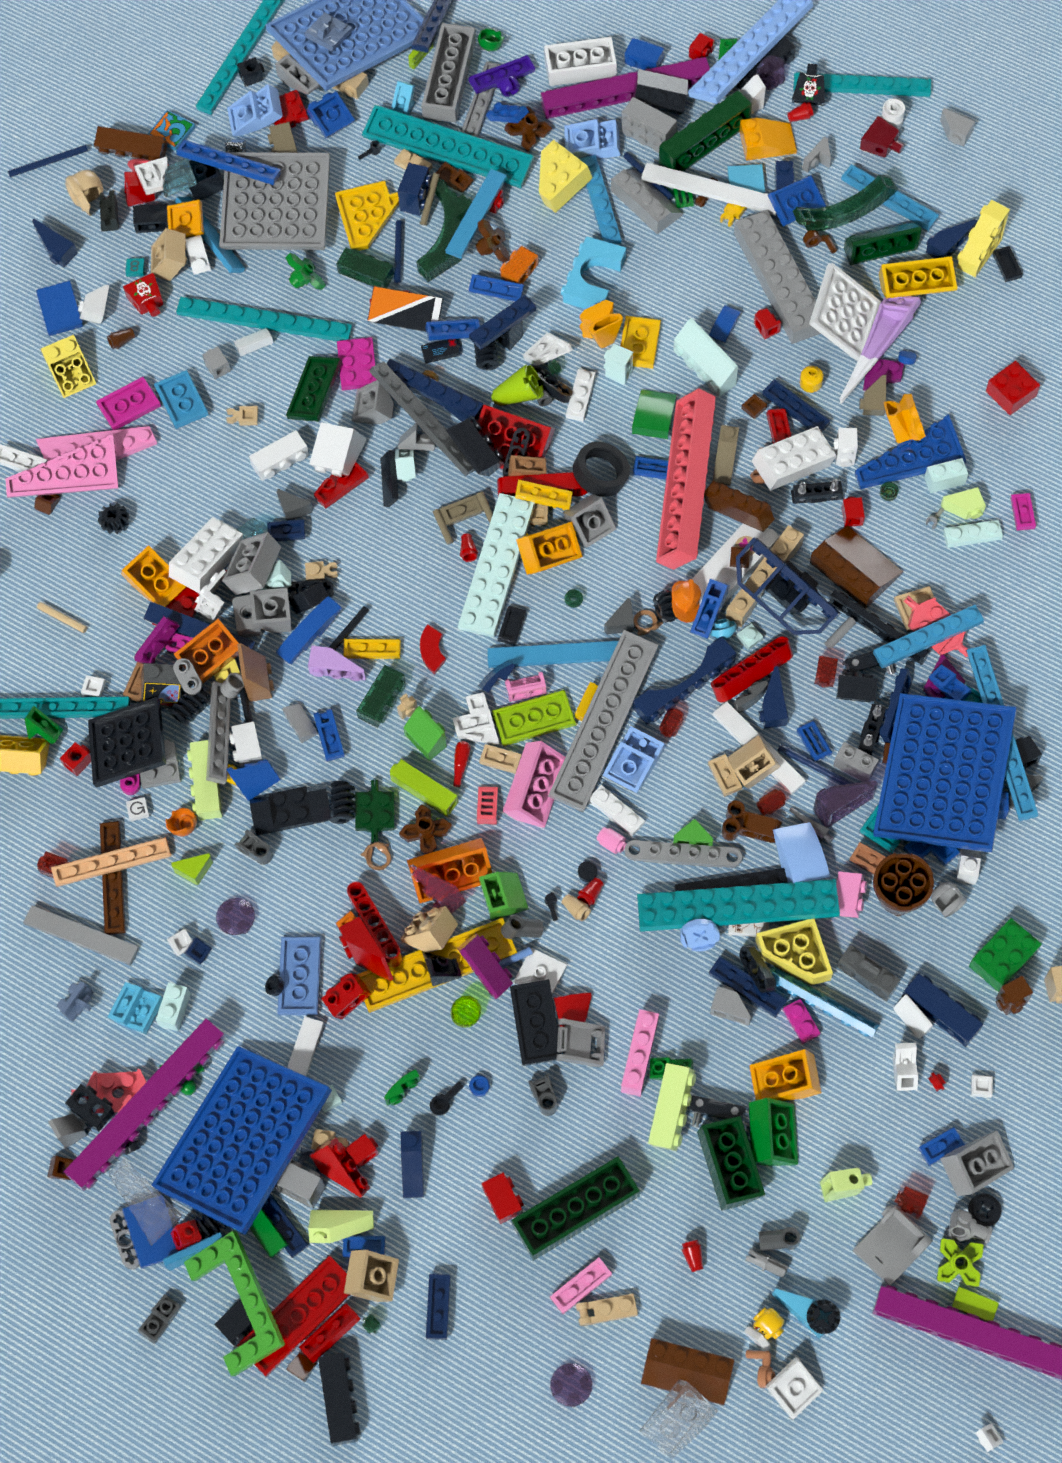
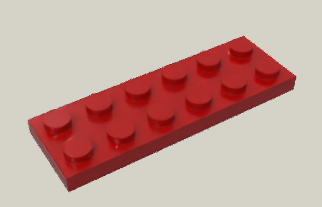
M328 1256L272 1311L285 1345L254 1364L265 1377L277 1368L350 1296L344 1293L347 1273L331 1256ZM254 1329L237 1345V1347L241 1346L242 1344L246 1343L247 1341L256 1336Z

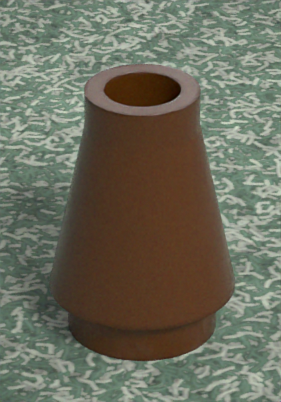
M131 328L111 332L107 336L108 343L112 349H119L135 338Z

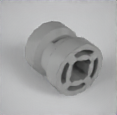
M238 673L229 674L221 684V693L227 698H235L244 687L242 676Z

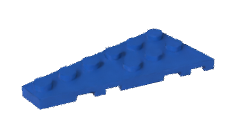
M949 414L941 421L933 423L924 430L926 436L920 441L911 439L902 442L893 450L883 453V456L878 459L872 460L855 470V477L859 488L864 489L926 473V469L929 466L960 458L963 459L965 464L966 458Z

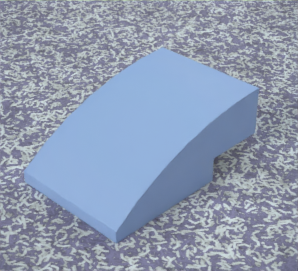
M269 84L256 93L252 90L227 108L233 136H240L260 130L283 117L278 89Z
M598 119L564 126L565 149L577 158L596 155L597 159L621 156L619 126L616 119L601 123L598 122Z
M630 726L603 776L638 793L665 749V743Z
M810 822L773 829L781 868H785L788 883L817 881L830 877L821 844Z

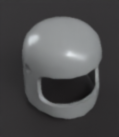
M944 882L938 885L931 895L932 902L944 917L954 914L967 902L966 897L951 882Z

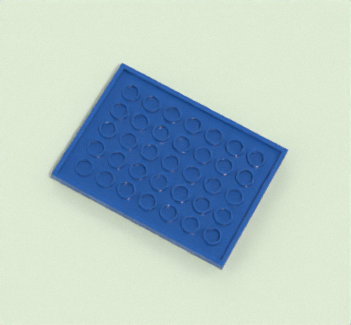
M900 693L873 832L874 837L992 853L1017 711L1016 707Z
M237 1046L151 1187L246 1235L331 1094L332 1089Z

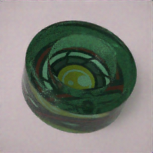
M886 482L882 484L879 493L883 500L893 501L897 498L899 489L895 483Z

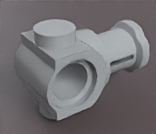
M958 1209L951 1213L948 1237L959 1241H965L972 1237L986 1245L992 1235V1227L977 1224L976 1220L972 1219L971 1213Z

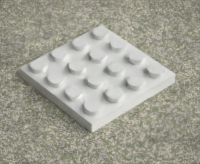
M834 263L827 265L809 325L858 362L881 301Z

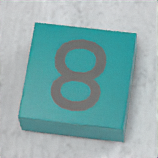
M144 258L126 259V277H144Z

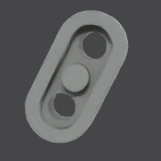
M184 658L177 660L173 670L182 688L190 695L198 694L202 690V681L193 664ZM181 665H186L185 671H180ZM191 681L195 682V686L193 688H189V683Z

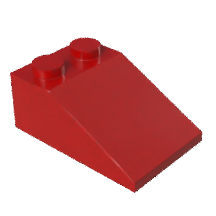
M360 917L338 928L341 933L339 940L343 947H345L344 951L349 959L353 958L357 965L389 981L394 980L383 953Z

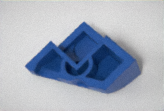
M267 759L258 761L255 764H244V768L233 770L230 767L226 769L248 801L281 780Z

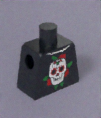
M808 64L807 73H799L792 103L802 104L809 102L811 105L824 106V75L817 74V64Z

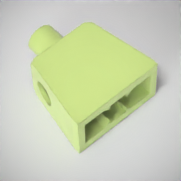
M859 1168L829 1172L820 1181L825 1202L858 1195L865 1186L872 1185L870 1173L861 1174Z

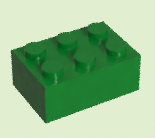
M1010 918L974 956L969 967L999 992L1001 987L1008 984L1033 958L1042 944Z

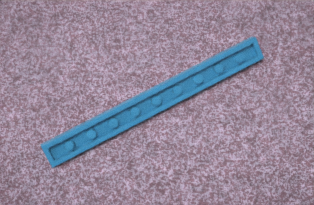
M986 646L968 649L967 655L982 703L1004 706ZM1012 734L1005 778L1020 822L1038 817V811L1014 735Z

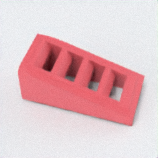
M478 787L477 824L497 825L498 787ZM482 792H494V794L482 795ZM482 799H493V802H482ZM482 806H493V808H482ZM482 812H493L492 815H482Z

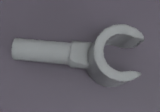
M940 508L934 516L928 517L926 525L932 521L935 523L932 529H935L937 520L943 513L944 508Z

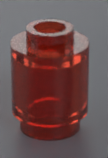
M671 708L666 712L659 726L662 735L665 737H675L684 721L682 711Z
M773 789L759 798V801L756 803L757 808L764 816L767 814L771 815L786 804V796L781 790Z

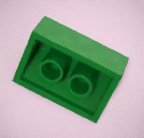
M771 1098L749 1102L751 1149L755 1163L763 1166L798 1165L794 1104Z

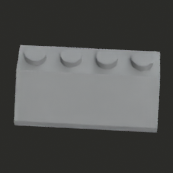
M622 170L611 178V192L656 234H659L683 216V212L653 184L641 180L642 174L638 170Z

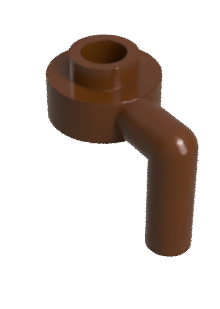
M810 230L803 237V242L807 248H812L820 242H825L832 254L837 251L828 234L820 235L818 231Z

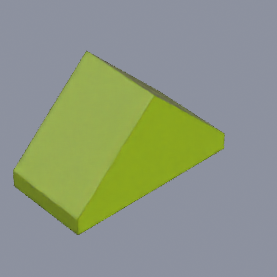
M207 853L172 862L171 866L176 874L198 886L213 862L210 854Z

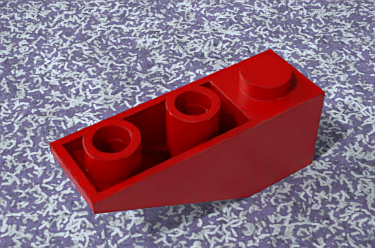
M337 1137L319 1146L310 1155L322 1174L358 1197H363L370 1189L366 1178L362 1176L355 1162L349 1157L343 1144L339 1142Z

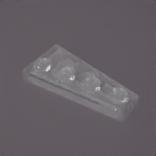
M125 1159L109 1172L111 1180L126 1201L128 1208L135 1216L138 1225L144 1231L151 1246L181 1219L182 1215Z

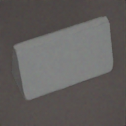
M300 703L282 708L283 714L301 743L318 735L317 730Z

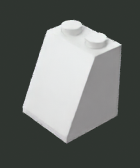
M321 422L309 464L319 473L329 471L332 475L342 477V474L349 476L366 442V438L353 428Z

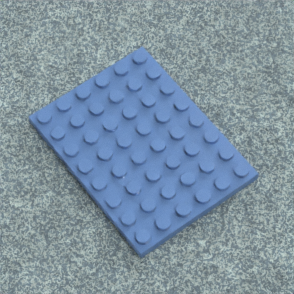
M313 0L266 24V30L327 91L411 47L424 18L406 0ZM324 12L352 27V33L333 52L305 37V31Z

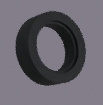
M591 442L582 447L573 463V474L578 484L587 492L596 496L608 497L617 494L622 489L630 475V465L626 456L615 446L605 442ZM597 457L608 461L615 468L617 478L612 481L596 478L587 469L586 460Z

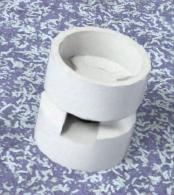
M889 99L883 104L881 118L898 130L903 124L904 103L899 99Z

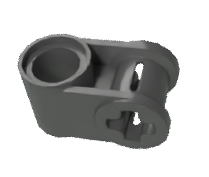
M249 830L245 831V835L239 843L236 842L234 844L241 853L249 856L261 865L268 864L272 860L273 855L269 845ZM266 851L264 855H258L259 852Z
M548 1074L535 1081L529 1080V1087L533 1097L536 1099L540 1112L545 1116L555 1114L558 1108L557 1099ZM551 1101L553 1105L550 1108H546L543 1106V1103Z

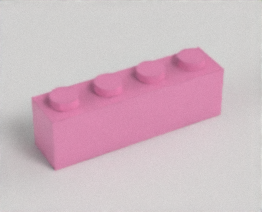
M639 1009L621 1084L622 1093L641 1097L658 1025L659 1013Z

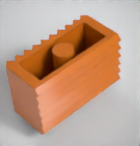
M520 246L518 250L512 252L510 260L502 264L500 268L501 279L523 284L528 276L532 274V271L536 269V266H538V255Z

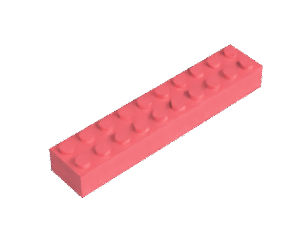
M700 388L677 400L675 406L656 556L657 563L672 570L697 559L716 399L715 396Z

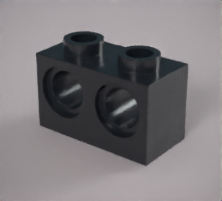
M80 1084L65 1104L68 1109L99 1132L114 1115L113 1104L106 1098L101 1100L97 1097V1092L91 1086L85 1087ZM81 1097H88V1101L85 1104L78 1103ZM97 1109H104V1113L101 1116H94V1112Z

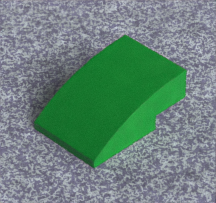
M641 389L634 415L632 434L668 439L677 395Z

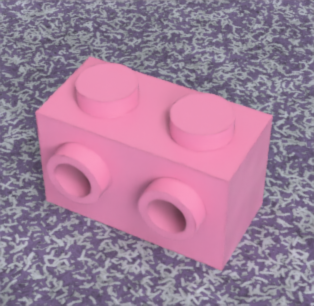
M838 872L836 887L840 916L859 918V913L864 908L862 896L867 891V881H864L863 875L860 873Z

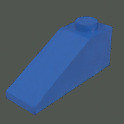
M716 579L709 580L690 630L691 633L709 638L731 585Z

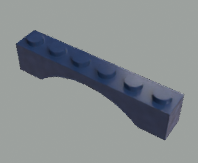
M389 359L386 363L413 393L439 404L461 422L468 418L474 421L479 420L484 405L482 402L392 359Z
M720 637L707 647L701 665L692 676L684 682L667 689L647 690L633 700V710L646 725L650 722H656L661 717V714L665 711H671L680 700H686L691 695V692L701 689L709 679H715L724 668H730L735 663V650L723 637Z

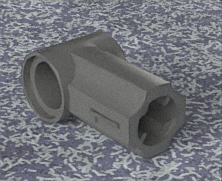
M512 915L502 925L501 933L510 940L516 937L540 938L543 935L544 926L540 920L523 919L519 915Z
M794 1227L758 1232L760 1251L776 1249L793 1250L800 1244L799 1231ZM793 1234L797 1239L794 1243H788L785 1240V1236Z

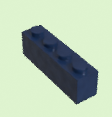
M918 974L902 994V997L908 995L925 1016L964 1047L968 1046L983 1026L981 1019L977 1015L967 1012L962 1003L952 1000L944 989H938L933 985L932 980L925 975Z

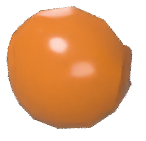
M180 808L172 811L171 817L165 820L166 828L176 836H188L197 825L196 814L189 808Z

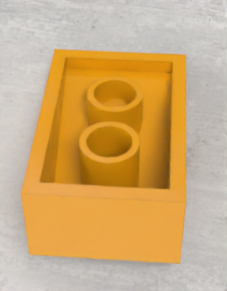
M762 118L740 120L739 134L746 161L797 153L790 123Z
M572 522L516 539L527 575L538 573L582 557Z
M149 545L121 570V575L149 601L164 607L187 587L169 577V565Z
M806 1049L749 1065L755 1100L771 1098L789 1101L822 1093L815 1056Z

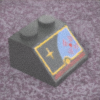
M143 664L141 670V702L157 697L160 700L161 708H172L173 704H178L182 686L174 673V665Z

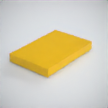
M633 316L625 317L620 346L633 352V366L653 369L661 320Z

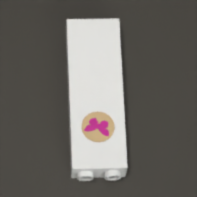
M742 524L692 578L701 590L699 606L710 579H716L731 585L724 604L740 588L737 584L736 567H730L731 547L744 548L753 537H756L771 549L780 537L777 532L769 528L761 532L746 524ZM751 548L749 567L742 568V583L751 576L765 557L762 554L760 556L757 555Z

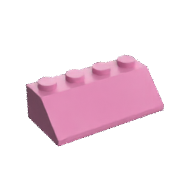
M542 741L526 743L503 812L517 821L544 828L554 801L548 795L566 757Z

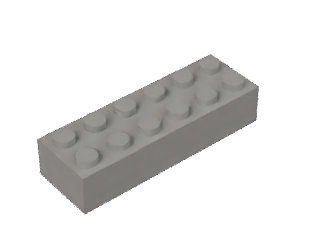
M442 23L421 105L423 118L456 123L476 43L474 27Z

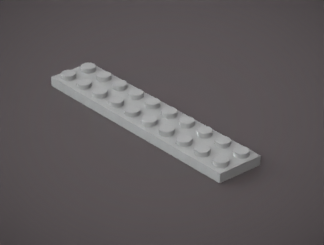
M623 630L548 797L584 812L657 650V644Z

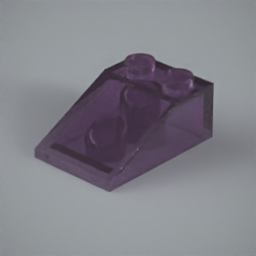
M876 781L831 786L827 790L824 788L816 794L813 812L823 825L829 828L873 799L878 783Z

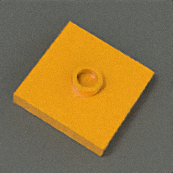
M200 199L167 206L168 229L184 233L185 238L204 234L202 201Z

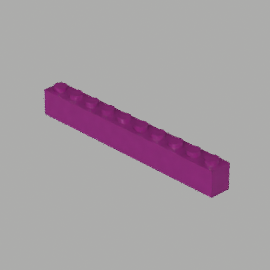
M704 57L645 69V71L688 80V89H690L710 70L707 58ZM637 72L541 92V105L545 118L550 119L629 102L633 96Z
M205 1018L65 1169V1175L83 1191L87 1188L91 1189L96 1184V1178L101 1172L104 1174L112 1166L111 1161L115 1157L119 1158L126 1151L125 1146L130 1141L134 1142L141 1134L139 1131L144 1126L148 1127L155 1119L154 1115L158 1110L163 1111L169 1104V1098L172 1095L176 1096L183 1088L181 1085L186 1080L190 1081L196 1075V1069L200 1065L204 1066L211 1058L210 1054L223 1046L225 1042L224 1033Z
M891 1285L881 1286L878 1291L872 1311L874 1315L1062 1380V1345L1050 1342L1048 1344L1042 1342V1339L1038 1336L1029 1335L1027 1337L1020 1334L1021 1331L1008 1328L1007 1330L1001 1328L997 1322L990 1320L984 1322L979 1320L980 1317L977 1315L958 1313L959 1310L954 1307L947 1306L944 1308L938 1306V1302L926 1299L924 1301L918 1299V1295L911 1292H906L905 1294L898 1292V1289Z

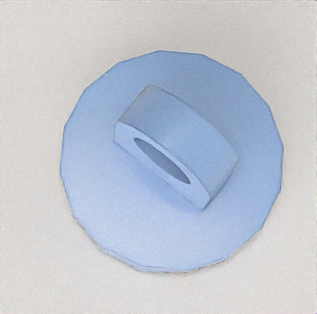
M707 919L689 921L680 930L681 943L685 948H691L692 951L709 950L720 940L719 928L716 923Z

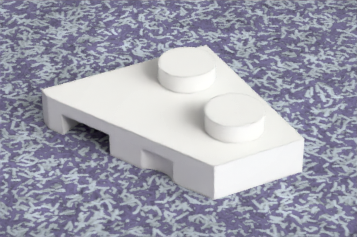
M167 157L135 166V171L146 195L163 191L168 167Z
M547 332L523 354L524 360L538 366L571 352L572 347L570 344Z
M490 709L452 718L457 738L499 745Z

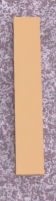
M164 837L51 867L55 885L59 887L171 857L167 838Z

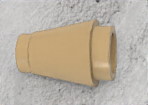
M567 894L562 899V904L575 920L582 922L589 916L591 909L588 904L570 894Z

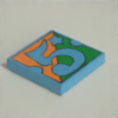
M166 110L149 131L148 135L164 137L168 142L167 147L177 152L183 140H186L196 127L194 123Z

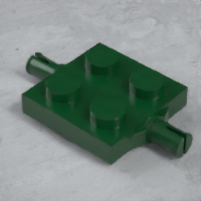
M371 780V791L355 792V831L370 832L371 843L373 844L374 837L375 842L379 841L380 832L394 830V792L379 791V780H375V787L374 780Z

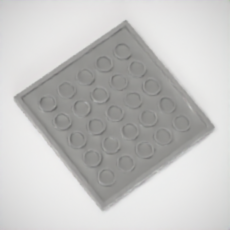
M226 152L281 169V175L276 183L271 185L226 170L224 171L220 248L239 250H325L330 153Z

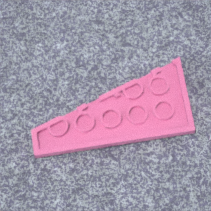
M150 426L36 439L44 459L48 461L77 448L89 445L96 440H101L111 434L114 436L116 461L157 444Z
M113 434L53 458V460L41 463L29 470H24L5 478L7 498L119 489Z

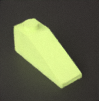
M311 1210L308 1227L309 1242L332 1243L374 1229L373 1211Z

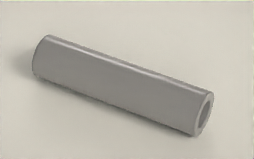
M849 617L824 643L825 646L832 649L856 624V621Z

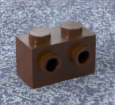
M1023 976L1002 986L995 998L998 1009L1004 1011L1006 1015L1010 1013L1015 1015L1024 1009L1023 1006L1027 1005L1033 994Z

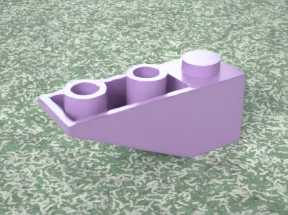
M311 647L308 662L310 674L316 677H322L323 675L331 676L334 679L366 680L364 669L332 648Z

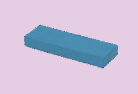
M221 1232L164 1258L165 1267L168 1271L184 1265L186 1260L223 1237Z

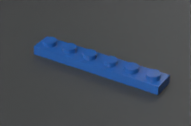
M183 140L177 149V156L274 185L281 175V169L187 140Z

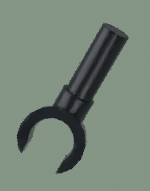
M372 141L370 149L359 155L358 159L361 160L370 154L378 155L380 146L376 147L377 141Z
M551 892L545 896L544 901L550 909L553 921H557L553 904L558 900L555 894Z

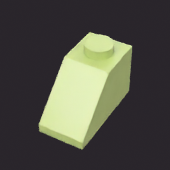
M978 487L944 496L941 502V508L963 519L979 518L983 515L986 507Z

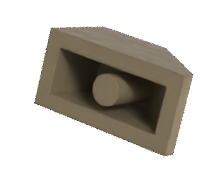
M882 375L864 392L863 398L859 399V409H862V415H885L886 411L883 402L886 401V375Z

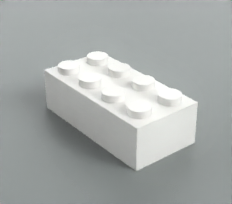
M611 37L544 46V60L549 86L617 76V63Z
M817 426L759 449L752 459V463L771 491L828 468L837 455Z
M212 517L169 562V577L200 593L205 585L208 586L213 575L216 572L219 574L232 560L240 540L243 539V533Z

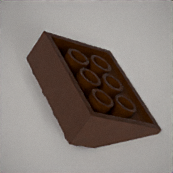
M849 526L844 527L824 540L811 553L810 564L865 609L903 574L899 567Z

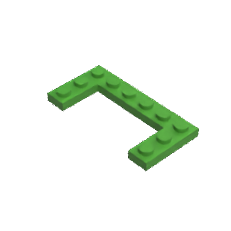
M232 1231L186 1260L184 1264L191 1281L199 1280L224 1263L227 1265L256 1334L254 1338L223 1356L230 1375L237 1376L283 1347L285 1343L237 1231Z

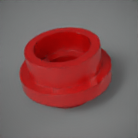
M932 1072V1076L928 1078L937 1092L941 1089L943 1091L945 1089L943 1085L946 1082L939 1073L935 1075Z

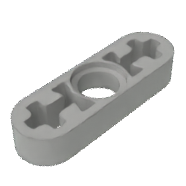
M117 1210L110 1216L111 1228L123 1265L127 1269L134 1270L140 1265L137 1258L134 1260V1264L127 1262L129 1254L127 1251L123 1253V1250H131L132 1255L137 1257L135 1250L132 1249V1240L130 1244L125 1246L120 1243L123 1235L130 1234L128 1230H121L119 1224L115 1223L118 1220V1216L124 1218L122 1210ZM123 1220L122 1224L123 1227L126 1229L127 1225L125 1220Z

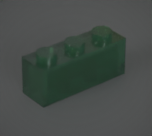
M345 247L336 263L338 274L372 287L387 288L394 277L393 265L389 262L378 260L371 255H365L356 249Z
M384 665L356 710L358 719L376 728L379 727L380 723H384L388 716V710L390 707H394L397 701L396 697L406 687L405 675Z

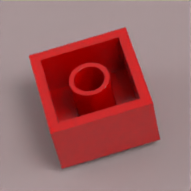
M1014 361L988 380L986 392L1010 416L1037 396L1040 384L1017 361Z

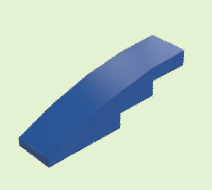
M326 597L295 628L276 653L292 665L303 650L306 651L317 636L321 637L343 607L331 597Z

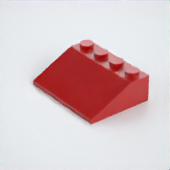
M483 405L478 420L483 427L481 429L482 432L493 440V447L499 449L504 457L502 459L504 462L513 434L518 428H525L531 433V441L526 454L528 457L545 458L555 432L554 428L487 405ZM523 431L522 434L518 435V437L521 438L520 443H515V446H521L524 448L525 445H522L521 442L523 439H526L527 436L524 435ZM515 449L512 455L521 456L522 452L520 449Z

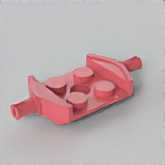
M908 595L903 601L912 608L908 627L913 632L951 615L936 601L935 597L919 604ZM965 632L931 646L939 655L952 650H958L965 657L968 656V648L962 643Z
M137 1069L135 1072L97 1073V1071H93L87 1086H91L97 1092L96 1096L101 1100L103 1098L109 1100L113 1104L112 1109L114 1112L118 1113L146 1083V1079L140 1069ZM116 1089H123L124 1094L122 1097H113ZM99 1108L94 1114L104 1113V1109Z

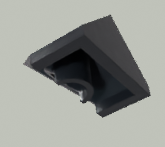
M422 951L432 986L462 977L457 958L449 959Z

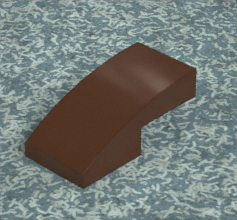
M446 161L436 171L440 175L439 180L462 193L474 180L461 169L457 171Z

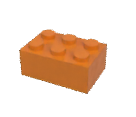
M217 619L175 652L174 656L177 660L182 658L189 660L193 664L202 684H204L239 656L237 646L239 643L223 623Z

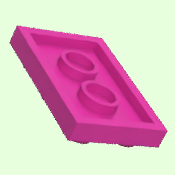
M372 337L337 341L338 358L342 360L340 367L342 391L359 389L376 381V378L369 372L375 366Z
M144 377L95 401L112 430H117L161 407L160 402Z

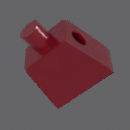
M877 116L861 138L860 150L885 158L891 150L900 154L904 144L898 142L899 130L880 116Z

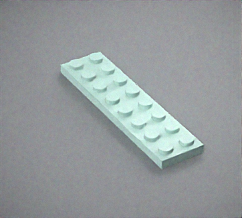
M499 493L459 620V630L495 637L520 556L516 539L526 536L535 508L534 502L516 499L515 496Z

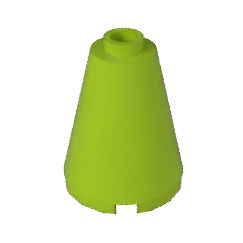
M524 365L493 389L491 398L499 406L537 400L543 397V386L538 384L540 378L536 370L531 365Z

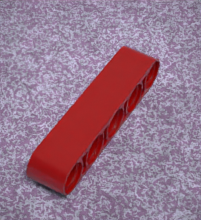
M573 472L505 476L497 479L498 496L499 493L515 496L518 480L572 491V496L587 494V491L576 481Z
M778 637L715 678L711 682V687L718 702H726L753 683L771 673L774 667H780L793 657V651L788 638Z
M360 882L350 883L347 887L350 903L383 953L388 966L391 968L401 965L403 958L397 942L363 884ZM356 892H360L359 895H356V896L353 895V894L356 893ZM369 907L368 910L362 911L363 908ZM373 923H378L376 926H371ZM382 938H387L386 941L380 942ZM390 954H397L395 957H388Z

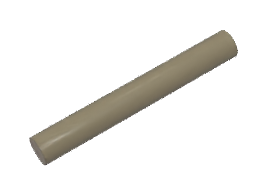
M433 173L420 221V225L427 226L440 176L437 173Z

